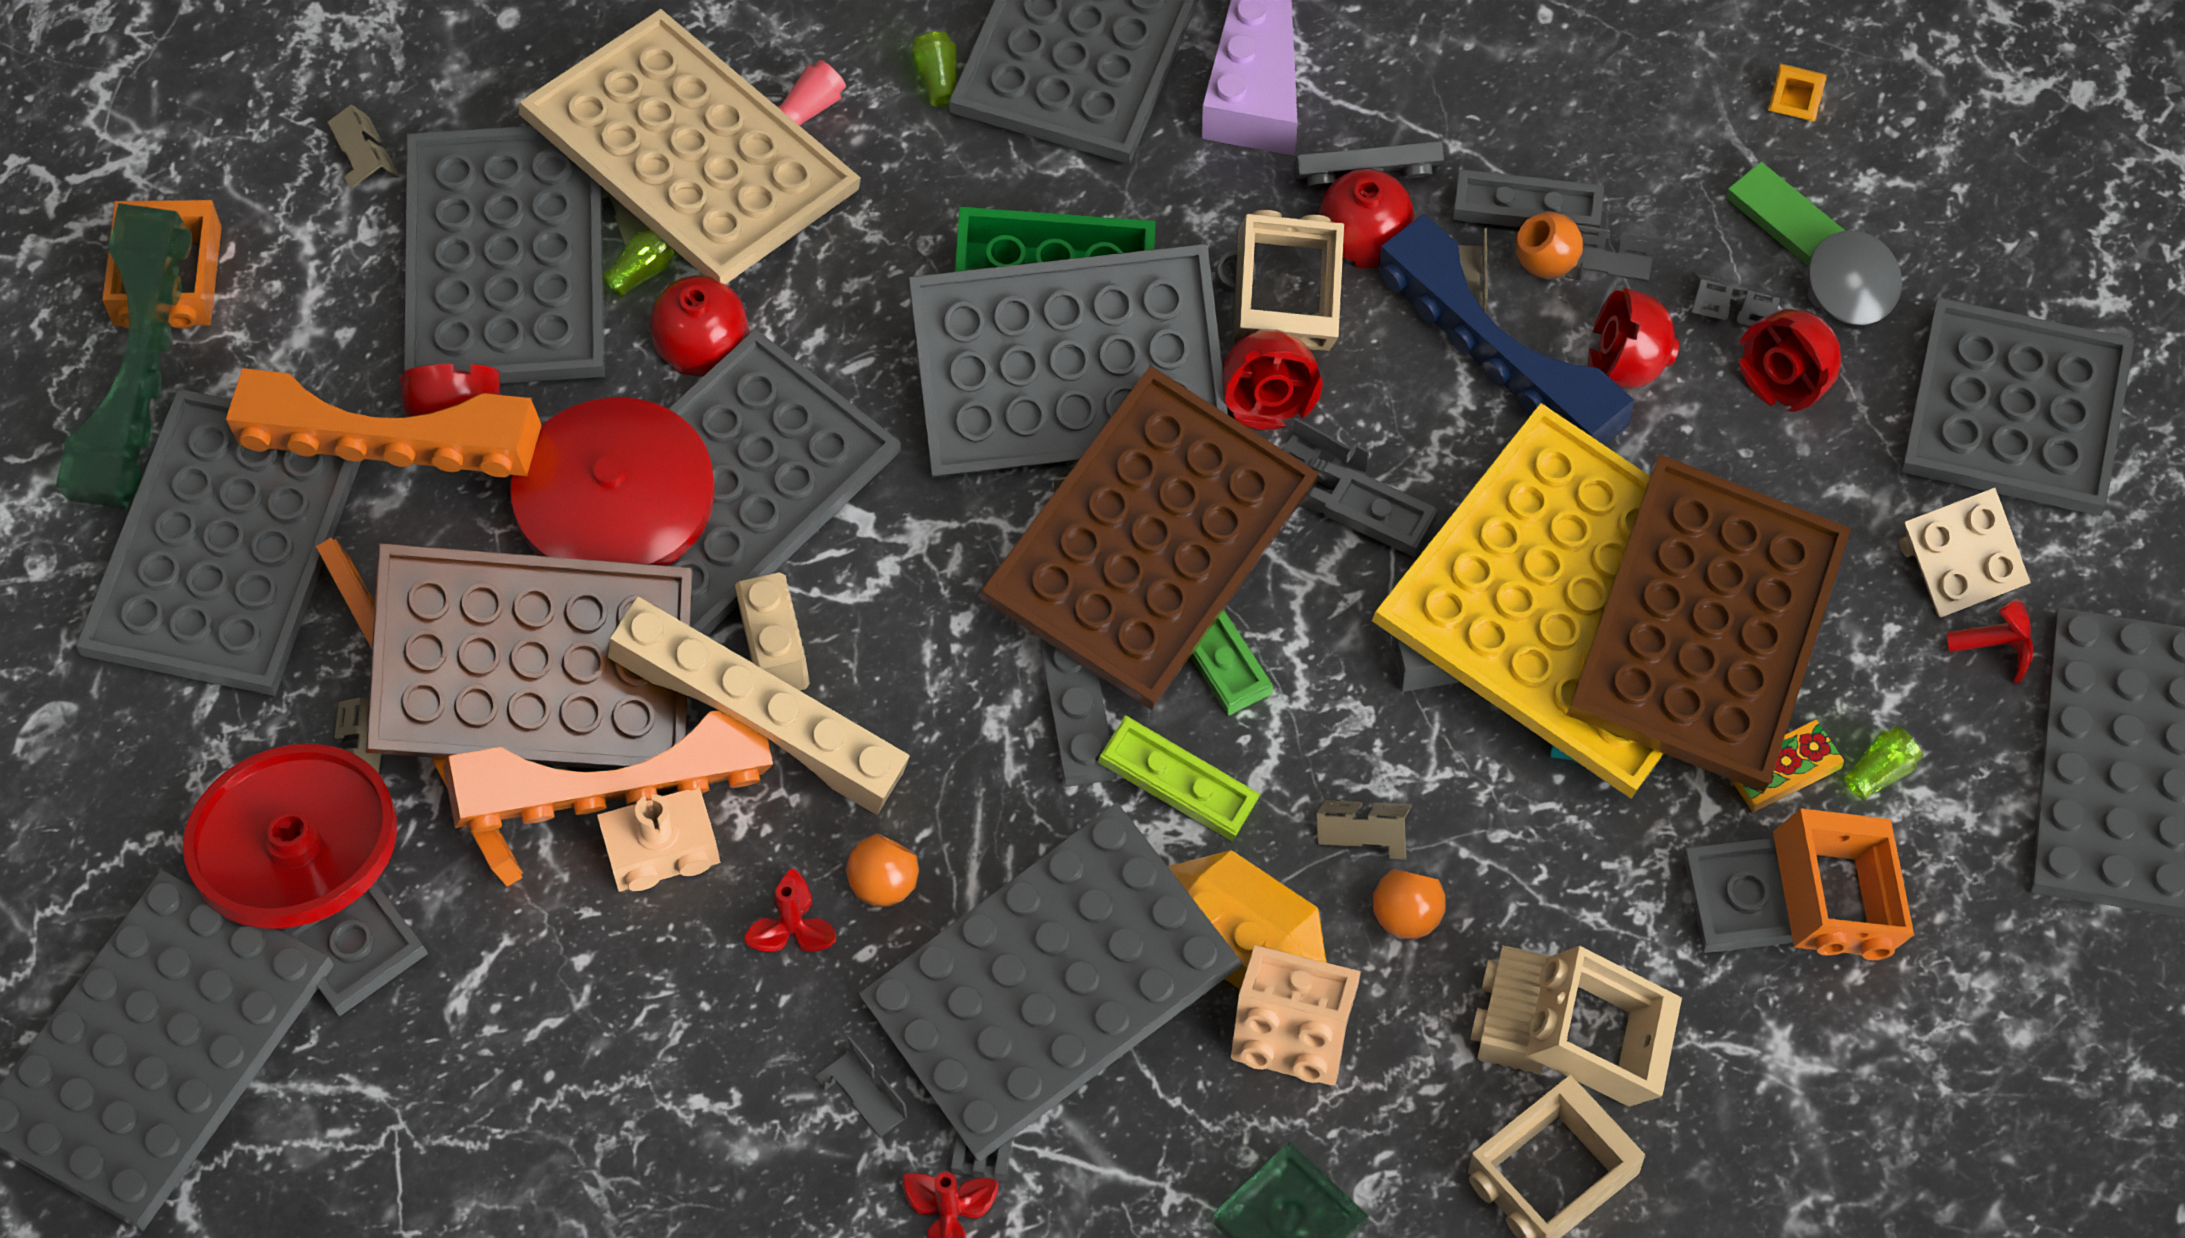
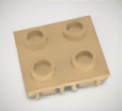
M1996 488L1903 522L1906 537L1899 540L1901 551L1905 557L1914 556L1917 559L1938 618L2030 583Z

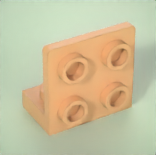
M1255 945L1239 993L1231 1059L1245 1063L1255 1069H1268L1296 1076L1306 1082L1335 1085L1339 1073L1346 1026L1358 988L1361 971Z

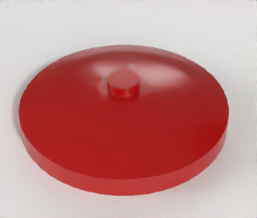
M609 397L577 404L558 413L544 423L540 429L528 475H512L510 491L511 503L519 530L528 546L537 556L668 566L685 554L704 531L713 510L715 480L710 456L704 442L694 428L682 417L650 401L628 397Z
M322 744L281 746L255 754L239 762L219 776L207 788L194 806L185 828L183 838L184 861L199 895L205 903L223 917L233 922L256 928L281 929L302 926L327 918L341 911L361 897L375 883L387 866L394 850L397 837V815L392 798L382 777L368 762L344 749Z

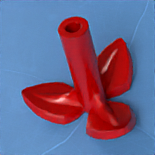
M2019 599L2005 603L1999 610L2007 623L1947 632L1949 652L2010 644L2015 647L2018 652V668L2014 684H2019L2030 667L2033 657V643L2030 637L2031 625L2025 605Z
M792 868L784 875L775 890L774 905L779 911L780 920L762 918L756 921L745 933L744 942L749 947L758 951L775 952L784 948L789 934H795L797 944L802 951L816 952L832 946L837 940V935L833 926L823 918L802 919V916L813 904L812 895L805 879L796 869Z
M912 1172L904 1174L903 1189L908 1203L917 1214H939L940 1218L927 1230V1238H966L967 1234L957 1220L958 1216L961 1215L973 1219L982 1217L995 1201L998 1192V1181L985 1177L974 1178L963 1182L957 1189L956 1177L950 1172H941L935 1178L927 1174Z

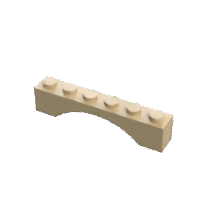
M637 596L610 638L608 658L652 684L695 698L744 723L798 759L830 788L875 815L879 814L905 770L910 757L909 754Z

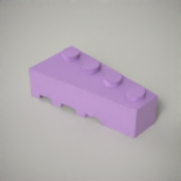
M1231 0L1203 103L1202 139L1296 156L1297 103L1292 0Z

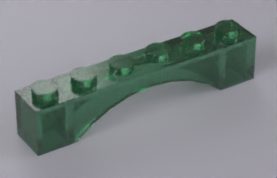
M118 203L108 251L120 271L127 293L129 311L127 348L118 376L104 401L81 427L66 438L55 487L68 501L127 509L130 494L135 495L140 485L141 469L137 465L141 447L147 446L150 439L151 420L147 417L151 399H157L160 392L161 372L158 370L161 352H167L170 346L172 330L170 323H168L171 305L176 306L181 296L182 282L180 276H178L181 259L188 258L192 243L191 231L177 211Z

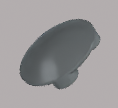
M1853 230L1837 232L1824 239L1812 254L1809 264L1810 285L1807 294L1813 305L1823 308L1832 317L1847 324L1867 327L1886 317L1896 306L1902 289L1901 271L1893 253L1876 237Z

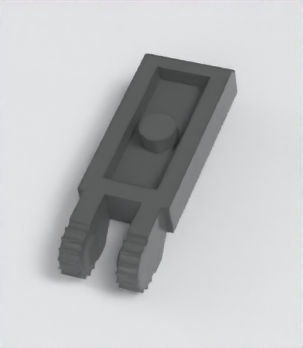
M1314 457L1309 460L1307 466L1319 473L1316 482L1334 489V491L1330 494L1317 487H1312L1300 503L1302 507H1306L1315 513H1324V516L1412 557L1416 556L1437 519L1438 509L1349 467L1345 470L1330 462Z

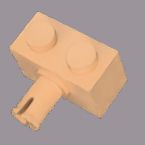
M700 786L696 790L690 791L687 789L666 796L650 794L652 800L646 801L644 796L637 804L597 815L619 892L627 889L633 891L646 890L655 886L659 880L680 874L683 876H695L708 870L711 865L721 863Z

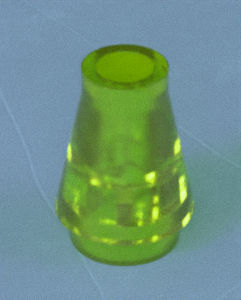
M928 32L914 39L910 57L929 95L930 104L933 106L949 105L950 98L956 87V44L950 41L949 35L945 32Z
M648 227L642 233L636 231L610 269L602 276L611 289L620 297H623L633 288L670 268L668 262L676 254L670 245Z
M1894 726L1888 732L1882 730L1855 767L1844 776V781L1858 798L1865 801L1877 791L1918 769L1916 763L1923 758V752L1916 741L1902 728Z

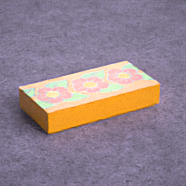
M1814 720L1785 735L1770 784L1764 792L1736 781H1731L1754 813L1842 769L1844 759L1818 721Z

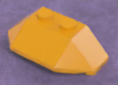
M1229 850L1168 866L1243 964V966L1225 978V980L1241 990L1255 945L1326 963L1318 907L1234 851Z

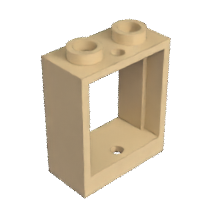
M1258 210L1253 214H1246L1238 232L1232 342H1238L1247 334L1260 330H1281L1298 337L1309 349L1330 351L1339 337L1343 223L1330 222V218L1322 215H1307L1301 219L1283 218L1281 213L1273 210ZM1255 243L1322 249L1319 316L1251 309Z
M1581 946L1548 957L1539 976L1541 988L1536 1011L1529 1022L1528 1031L1530 1039L1526 1057L1567 1077L1571 1074L1577 1082L1628 1107L1662 1097L1682 997ZM1578 987L1629 1012L1619 1066L1567 1041Z
M1570 1074L1472 1153L1468 1173L1471 1175L1469 1181L1473 1189L1487 1203L1494 1201L1508 1216L1506 1217V1222L1517 1238H1561L1640 1173L1645 1153ZM1559 1117L1609 1172L1546 1223L1496 1167Z

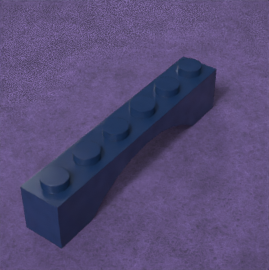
M1423 213L1381 246L1379 274L1385 285L1395 293L1400 292L1413 303L1422 319L1430 324L1435 323L1443 330L1460 353L1469 354L1483 366L1486 375L1492 382L1498 386L1504 385L1518 398L1522 408L1529 415H1532L1540 403H1542L1603 445H1606L1629 426L1634 399L1599 368L1573 365L1546 357L1520 344L1492 321L1481 309L1468 287L1460 263L1458 243L1427 215Z

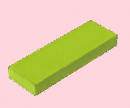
M1126 715L1102 751L1097 762L1232 842L1261 795Z

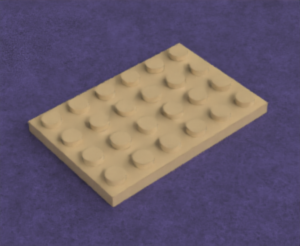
M662 9L650 15L519 102V115L699 272L704 276L712 277L719 283L727 284L859 190L861 177Z

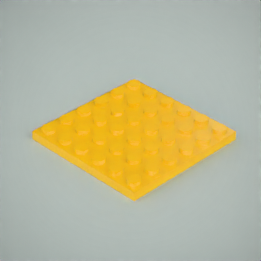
M1540 403L1376 610L1372 621L1617 790L1632 798L1664 753L1567 716L1566 713L1650 476Z

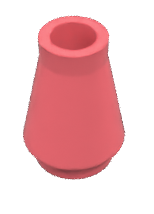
M819 60L813 66L809 64L806 66L778 108L801 126L804 122L841 100L840 93L846 88V84L829 64Z

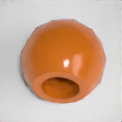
M1553 211L1535 214L1527 219L1518 231L1515 240V253L1522 268L1531 275L1547 280L1562 277L1569 273L1577 265L1583 252V237L1576 223L1568 216Z
M877 833L863 839L849 853L846 866L848 885L854 894L864 903L880 907H890L903 901L916 888L919 874L918 859L914 852Z
M1392 869L1379 881L1373 893V911L1378 923L1388 934L1403 940H1416L1429 935L1439 925L1446 912L1445 893L1439 879Z

